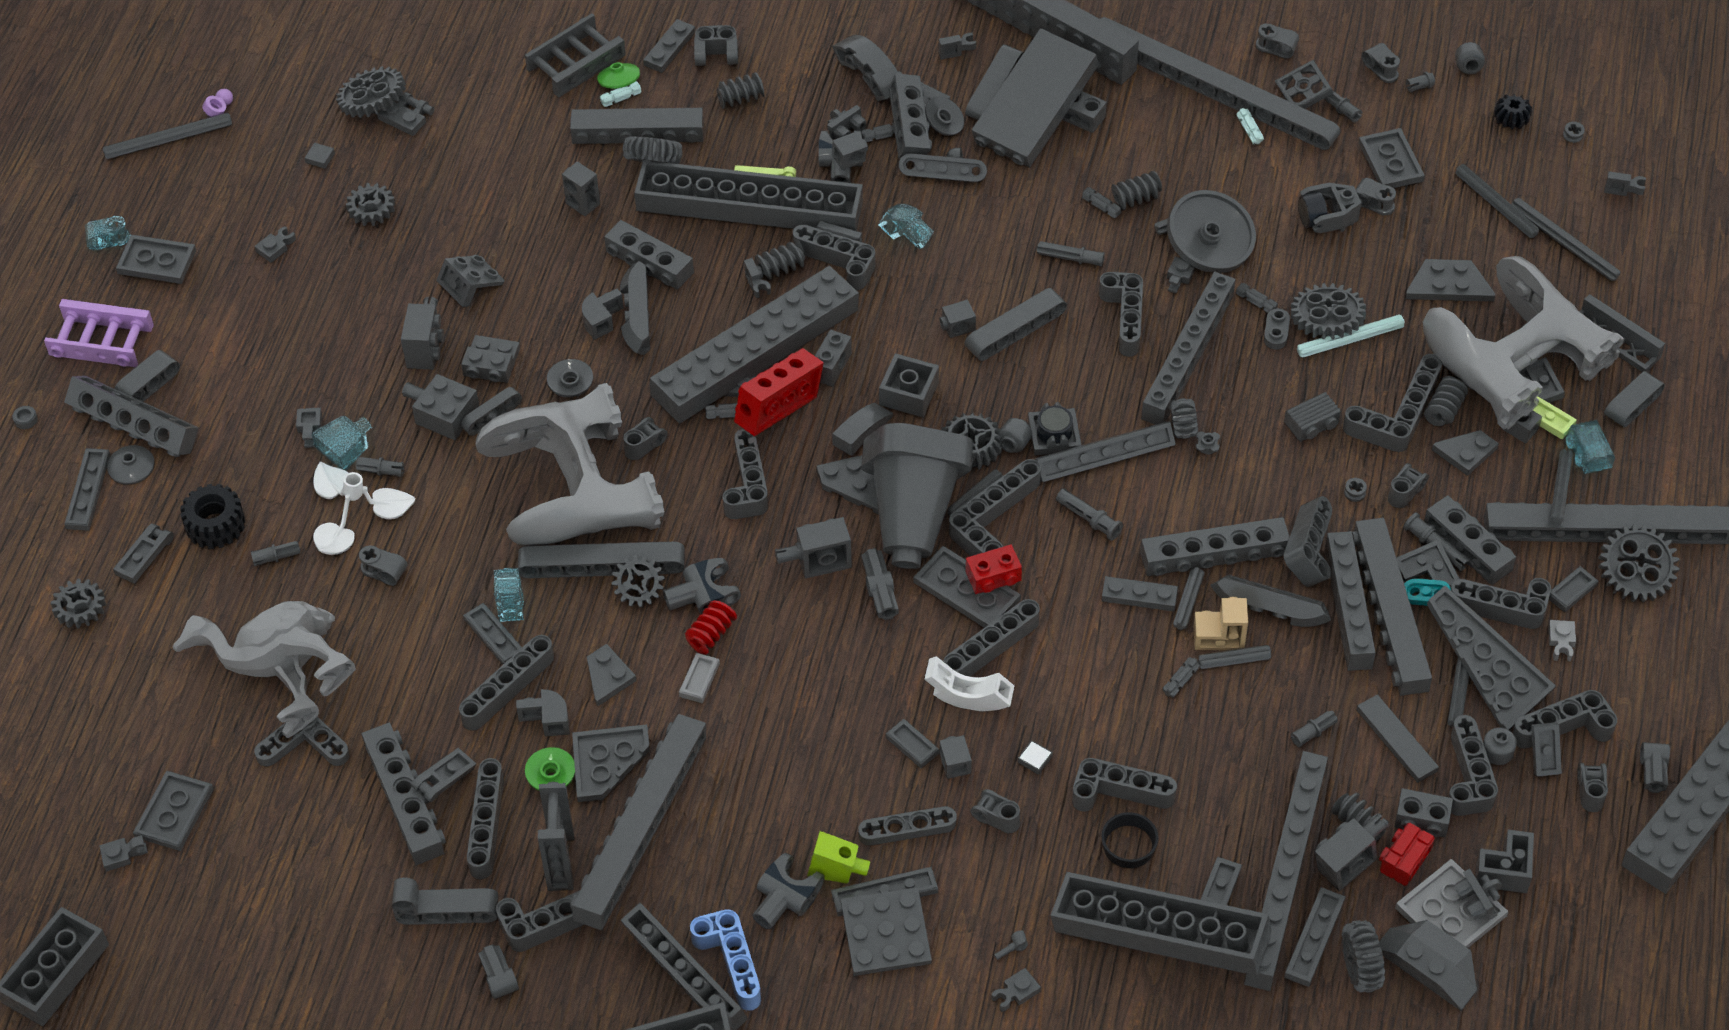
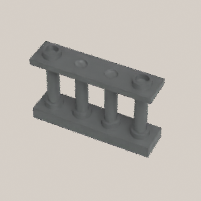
M591 13L525 54L526 68L531 72L535 68L540 67L552 79L553 93L559 98L604 68L626 56L625 44L620 36L611 41L602 36L596 30L595 15ZM589 35L602 47L592 52L580 40ZM573 46L585 57L575 62L563 51ZM555 56L568 67L560 73L547 63L548 60Z
M549 782L547 784H539L547 829L538 830V843L548 891L574 890V879L567 841L575 840L566 783Z

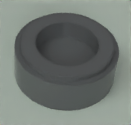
M30 406L19 407L12 415L16 427L20 429H29L38 420L35 409Z

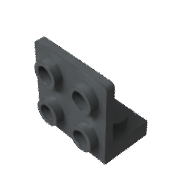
M473 255L445 258L436 281L462 307L470 306L477 288L503 285L505 280L482 256Z

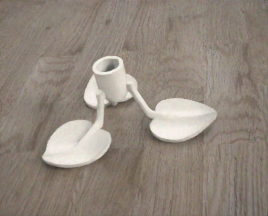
M319 462L314 474V489L316 493L326 499H333L340 494L345 496V504L340 526L335 523L320 525L314 532V543L318 551L329 555L343 553L353 545L354 532L344 527L350 500H358L362 494L365 495L369 504H374L373 512L384 519H396L402 516L415 503V497L399 490L382 488L373 492L372 499L367 491V487L363 486V478L360 474L355 472L348 473L340 468Z

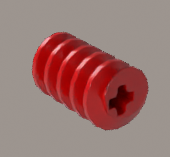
M716 600L711 601L708 608H705L702 615H699L697 621L685 632L687 642L699 654L707 655L709 653L708 648H713L715 645L714 641L718 642L720 640V635H724L726 628H730L732 625L731 621L737 619V614L727 604Z

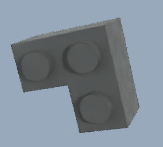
M1507 830L1503 851L1480 848L1475 870V878L1480 886L1484 885L1481 878L1488 875L1490 880H1500L1502 884L1500 890L1527 893L1532 879L1534 833Z

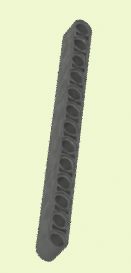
M1106 17L1100 18L1139 40L1137 64L1237 111H1240L1241 108L1248 109L1251 117L1319 149H1329L1341 133L1336 123L1111 19Z

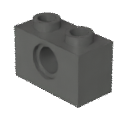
M829 330L815 357L824 362L820 383L831 387L836 383L852 354L851 336Z

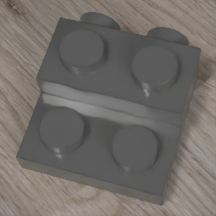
M475 335L471 347H467L461 364L463 376L508 383L520 350V343Z

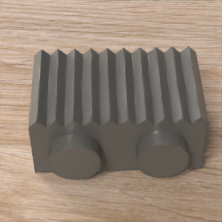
M1324 392L1286 410L1284 423L1297 439L1302 442L1306 439H1313L1323 430L1335 428L1339 423L1341 410L1335 405L1332 398L1327 395V392Z

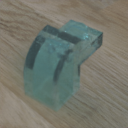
M897 204L889 208L878 223L893 240L904 234L918 249L926 245L934 232L921 219L923 213L908 204Z

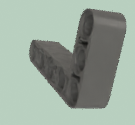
M1426 354L1423 356L1394 418L1360 406H1350L1345 412L1343 431L1351 437L1395 452L1405 451L1438 383L1442 361L1436 354Z
M1033 459L1021 462L954 511L949 517L950 538L970 556L1003 547L984 527L1040 486V463Z

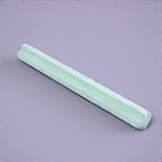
M1402 315L1392 316L1359 326L1358 331L1352 330V335L1344 333V338L1335 335L1334 340H1332L1330 336H1326L1325 339L1319 338L1299 344L1297 352L1302 358L1403 328L1405 321Z

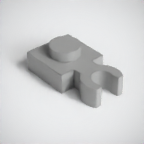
M1550 620L1548 624L1549 646H1556L1553 652V659L1558 661L1559 653H1565L1567 661H1571L1573 656L1572 647L1576 643L1575 621Z

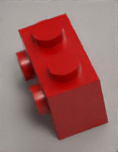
M1012 544L966 558L965 572L975 594L991 592L996 588L1006 585L1011 586L1021 581L1022 566Z

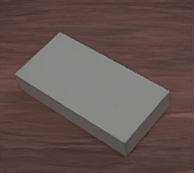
M696 653L680 688L679 697L703 703L720 665V660Z

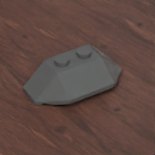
M1424 920L1392 927L1379 941L1385 958L1458 1010L1462 1011L1477 992L1471 950L1430 921Z

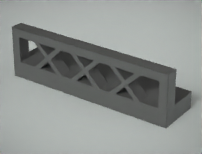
M1589 294L1584 299L1582 309L1579 312L1599 327L1620 334L1624 338L1623 343L1630 346V349L1625 350L1618 348L1621 359L1643 372L1648 371L1661 358L1665 346L1663 341ZM1644 355L1650 360L1644 364L1636 356Z

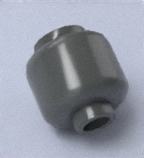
M1467 42L1460 45L1456 50L1455 60L1457 67L1464 74H1475L1484 67L1485 57L1480 45Z
M1010 418L1005 422L998 435L1002 436L1000 440L1002 449L1009 453L1023 451L1032 438V430L1026 421L1019 418Z
M1493 728L1485 734L1483 744L1489 762L1494 765H1504L1512 760L1517 741L1514 734L1508 729Z

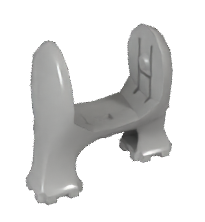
M1519 256L1502 258L1496 265V270L1502 291L1516 311L1528 322L1522 328L1497 342H1491L1475 338L1467 326L1453 312L1442 307L1429 309L1423 320V332L1433 354L1438 356L1442 361V365L1470 389H1474L1491 404L1498 421L1497 424L1503 429H1510L1521 417L1528 416L1539 403L1537 396L1542 392L1543 387L1537 381L1523 377L1519 373L1521 370L1535 363L1538 358L1546 353L1558 352L1570 357L1577 365L1579 375L1585 381H1590L1596 377L1601 369H1607L1614 363L1620 354L1618 348L1624 341L1620 334L1599 327L1579 312L1574 304L1568 301L1535 265Z
M607 383L598 385L596 389L582 399L560 403L551 402L511 410L493 418L479 431L475 443L479 453L487 457H504L536 447L554 454L567 480L571 496L560 497L537 505L523 512L510 522L506 530L509 539L524 547L558 543L576 536L596 533L605 529L640 526L652 530L660 527V517L664 515L663 500L656 491L653 474H650V472L640 473L639 477L626 484L609 483L600 476L596 459L587 441L589 439L603 438L612 440L617 439L619 435L617 427H621L622 424L621 412L618 405L614 402L612 388Z

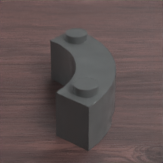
M851 35L832 46L841 65L848 66L853 70L859 69L863 73V80L867 83L877 101L890 97L889 84L895 73H902L897 71L890 59L875 43L864 36Z

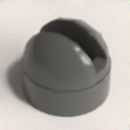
M962 148L950 149L946 157L963 158Z

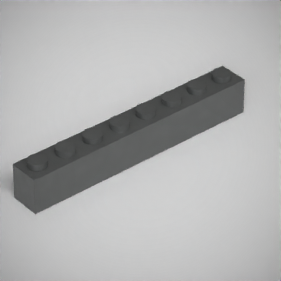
M1377 518L1356 521L1352 535L1354 545L1357 547L1358 565H1362L1363 583L1368 585L1369 604L1374 605L1375 624L1379 625L1381 629L1380 642L1382 646L1385 645L1387 650L1385 654L1388 666L1392 667L1391 677L1393 686L1398 688L1400 696L1429 692L1432 682L1431 672L1385 519Z

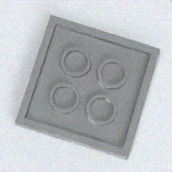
M1452 859L1404 896L1395 906V909L1410 923L1428 920L1467 948L1507 917L1508 910L1497 900L1494 901L1491 896H1488L1498 916L1490 919L1486 915L1474 920L1466 905L1478 898L1474 893L1464 900L1461 899L1454 885L1465 878L1464 870Z

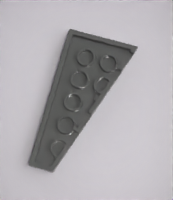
M1444 586L1428 600L1427 606L1501 728L1510 731L1515 726L1518 718L1527 715L1555 689L1556 685L1449 588Z

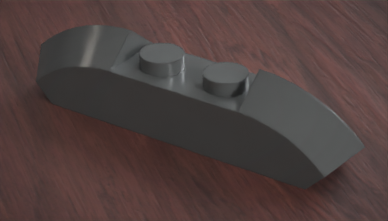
M638 261L626 271L620 284V292L624 294L625 307H629V311H625L626 323L621 327L628 346L637 354L645 355L650 351L646 265Z
M1229 574L1210 585L1221 599L1229 597L1247 598L1249 609L1263 612L1264 609L1272 611L1273 616L1287 619V616L1291 617L1290 625L1311 627L1331 621L1325 604L1322 601Z

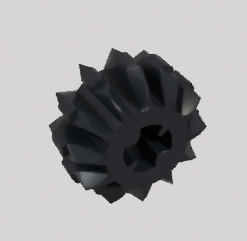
M1514 93L1512 96L1505 94L1503 98H1499L1494 109V117L1497 123L1502 124L1503 128L1508 126L1512 130L1515 127L1522 129L1524 125L1528 124L1532 115V106H1530L1529 100H1524L1523 95L1517 97Z

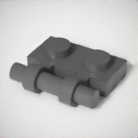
M404 92L403 96H399L400 100L398 103L392 102L393 107L387 106L386 111H379L377 114L378 120L414 136L426 123L425 116L423 115L425 113L432 115L434 107L430 106L428 102L422 99L417 100L413 98L412 94ZM409 106H412V107H414L415 109L412 111V110L408 109V107H409Z

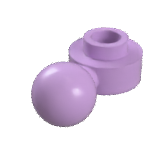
M220 89L216 96H208L203 104L204 112L210 117L223 114L226 106L233 101V94L228 89Z

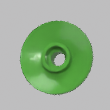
M616 62L604 68L598 74V83L605 88L611 89L626 87L637 81L640 77V70L634 64Z
M549 747L538 750L531 755L525 765L526 779L536 790H539V784H547L549 782L566 783V786H568L575 776L574 759L568 752L560 748Z

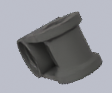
M1262 24L1258 30L1259 38L1256 40V48L1261 52L1287 59L1293 56L1299 42V35L1293 30L1283 29L1272 24Z
M1379 43L1362 52V60L1365 66L1372 70L1381 81L1392 83L1398 79L1397 67L1400 64V59L1384 43Z
M1363 178L1355 189L1362 202L1361 207L1377 212L1380 215L1392 214L1395 209L1393 202L1396 197L1395 189L1370 178Z
M651 417L644 418L638 425L624 434L625 456L630 460L643 458L644 455L660 446L666 440L668 432L654 424V420Z
M1406 463L1391 482L1388 494L1389 504L1396 508L1407 506L1415 495L1424 488L1429 475L1427 473H1420L1413 469L1410 463Z
M365 546L359 552V559L362 562L361 572L365 576L382 581L387 585H396L408 565L402 556L379 549L376 546Z
M1579 763L1577 767V782L1580 790L1581 805L1589 812H1598L1603 808L1608 793L1606 764L1601 763L1600 766L1584 765V763Z
M989 789L982 791L980 801L970 810L971 815L979 822L986 823L1005 833L1016 832L1021 825L1019 805Z

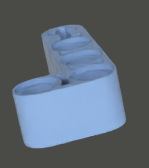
M728 909L695 918L690 924L692 944L701 950L716 946L721 947L738 1005L747 1011L756 1009L761 1002L760 984L737 913ZM727 924L733 925V926L730 927V928H724V927H723L724 925H727ZM701 931H706V932H707V933L704 934V935H699V934H697L698 932H701ZM731 947H739L738 950H730ZM739 969H745V970H747V971L744 972V973H738V972H736V971L739 970ZM744 987H749V995H747Z

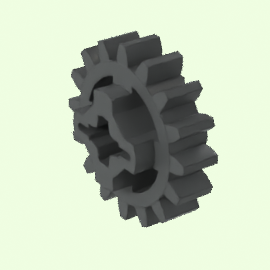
M367 183L365 188L359 185L358 191L352 190V196H347L348 203H346L349 217L354 218L355 223L362 221L363 226H366L368 222H371L372 226H375V221L384 223L383 218L389 219L390 212L395 211L394 196L391 190L387 191L385 185L379 188L378 183L374 187Z
M634 554L633 561L625 557L626 564L623 566L618 563L617 566L620 571L612 573V575L617 577L616 581L611 582L613 586H618V589L614 591L615 595L622 594L620 601L625 602L628 599L630 607H633L635 602H638L639 607L642 608L644 601L651 605L652 597L657 599L660 597L656 593L657 590H664V587L659 582L664 581L665 577L658 575L662 568H654L656 561L653 559L648 563L646 555L642 557V560H639L637 554ZM635 565L646 566L649 570L644 572L637 570ZM628 571L627 581L622 584L623 575ZM633 572H635V574L638 575L640 578L644 577V579L641 581L643 584V591L638 585L632 584L633 582H635V576ZM654 578V586L649 592V582ZM634 590L639 592L642 597H633L627 594V592Z
M77 579L76 584L68 581V587L60 586V593L53 594L55 600L51 601L54 617L58 619L60 624L65 622L67 628L76 624L77 629H79L81 623L90 626L89 621L91 619L98 621L97 614L104 613L103 606H106L103 590L99 589L97 583L92 585L89 579L84 583Z

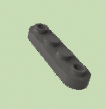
M905 154L899 161L900 171L904 175L911 177L981 182L987 176L986 165L976 159ZM908 162H914L915 166L913 169L907 168ZM975 167L980 168L979 175H973L972 170Z

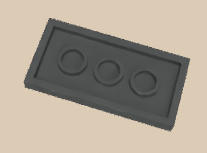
M944 546L913 577V583L984 628L1013 608L1021 600V594L1007 585L996 588L991 592L975 594L965 572L966 560Z

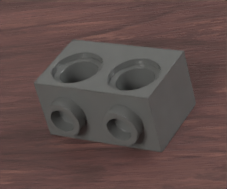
M1081 91L1062 120L1093 133L1106 117L1107 102Z
M578 161L571 167H568L562 173L565 202L583 216H587L600 205L597 174Z
M1402 788L1394 827L1403 830L1407 823H1411L1419 827L1421 831L1424 830L1434 837H1446L1453 798Z

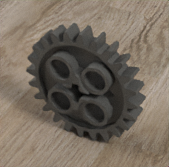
M381 66L376 70L373 67L370 72L364 70V74L357 73L356 78H349V83H343L344 87L339 88L340 93L336 94V101L342 113L345 112L346 116L350 114L351 117H355L358 114V117L361 118L366 114L369 117L373 112L377 115L379 110L386 111L387 106H394L393 101L400 100L399 96H403V91L406 90V83L401 72H398L396 68L392 70L391 67H388L384 70V67Z
M1323 283L1321 288L1313 285V290L1306 287L1305 293L1298 292V297H1294L1293 303H1291V319H1293L1294 325H1298V330L1305 329L1306 335L1312 332L1313 338L1322 335V339L1330 336L1334 340L1335 335L1344 338V333L1352 335V330L1358 331L1359 325L1363 326V322L1366 319V304L1363 303V298H1359L1358 292L1352 293V288L1343 290L1344 285L1335 288L1334 283L1330 287Z
M1633 524L1630 530L1625 525L1621 532L1615 530L1613 537L1609 536L1605 540L1607 544H1603L1601 550L1605 552L1598 556V559L1604 561L1598 566L1599 569L1605 570L1601 578H1609L1606 586L1614 585V594L1622 591V599L1627 595H1631V602L1640 597L1641 602L1644 603L1648 596L1651 601H1654L1657 598L1656 593L1662 597L1665 594L1664 589L1669 590L1672 587L1670 582H1675L1677 579L1672 574L1677 573L1680 569L1673 565L1680 560L1677 557H1672L1677 549H1669L1668 546L1672 541L1667 540L1664 542L1662 540L1665 533H1661L1658 536L1655 535V527L1648 532L1646 524L1640 530H1638L1636 524ZM1623 545L1630 546L1633 554L1626 553ZM1647 550L1655 551L1657 558L1650 557ZM1635 560H1639V564L1642 565V567H1639L1638 562ZM1620 568L1627 569L1630 577L1623 576ZM1644 573L1652 574L1654 581H1648Z

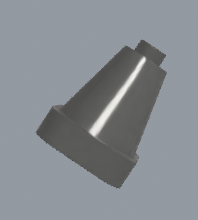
M890 423L881 426L864 439L861 469L868 474L874 475L883 551L892 556L893 566L903 569H917L921 567V559L932 555L956 480L971 471L973 440L961 434L912 424Z

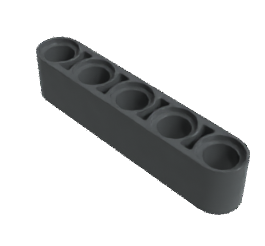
M1047 288L969 334L964 344L978 360L984 361L1062 315L1067 308V303L1052 288Z
M1031 599L1021 601L950 652L943 662L951 668H957L954 671L970 677L1038 627L1040 616L1039 604Z
M538 635L532 638L462 701L459 711L462 725L465 729L474 731L481 728L553 662L554 653L549 637Z
M494 758L483 760L478 768L467 851L470 874L479 880L489 877L493 871L504 786L501 764ZM482 839H487V840L484 841V842H478V841H480V840H482Z

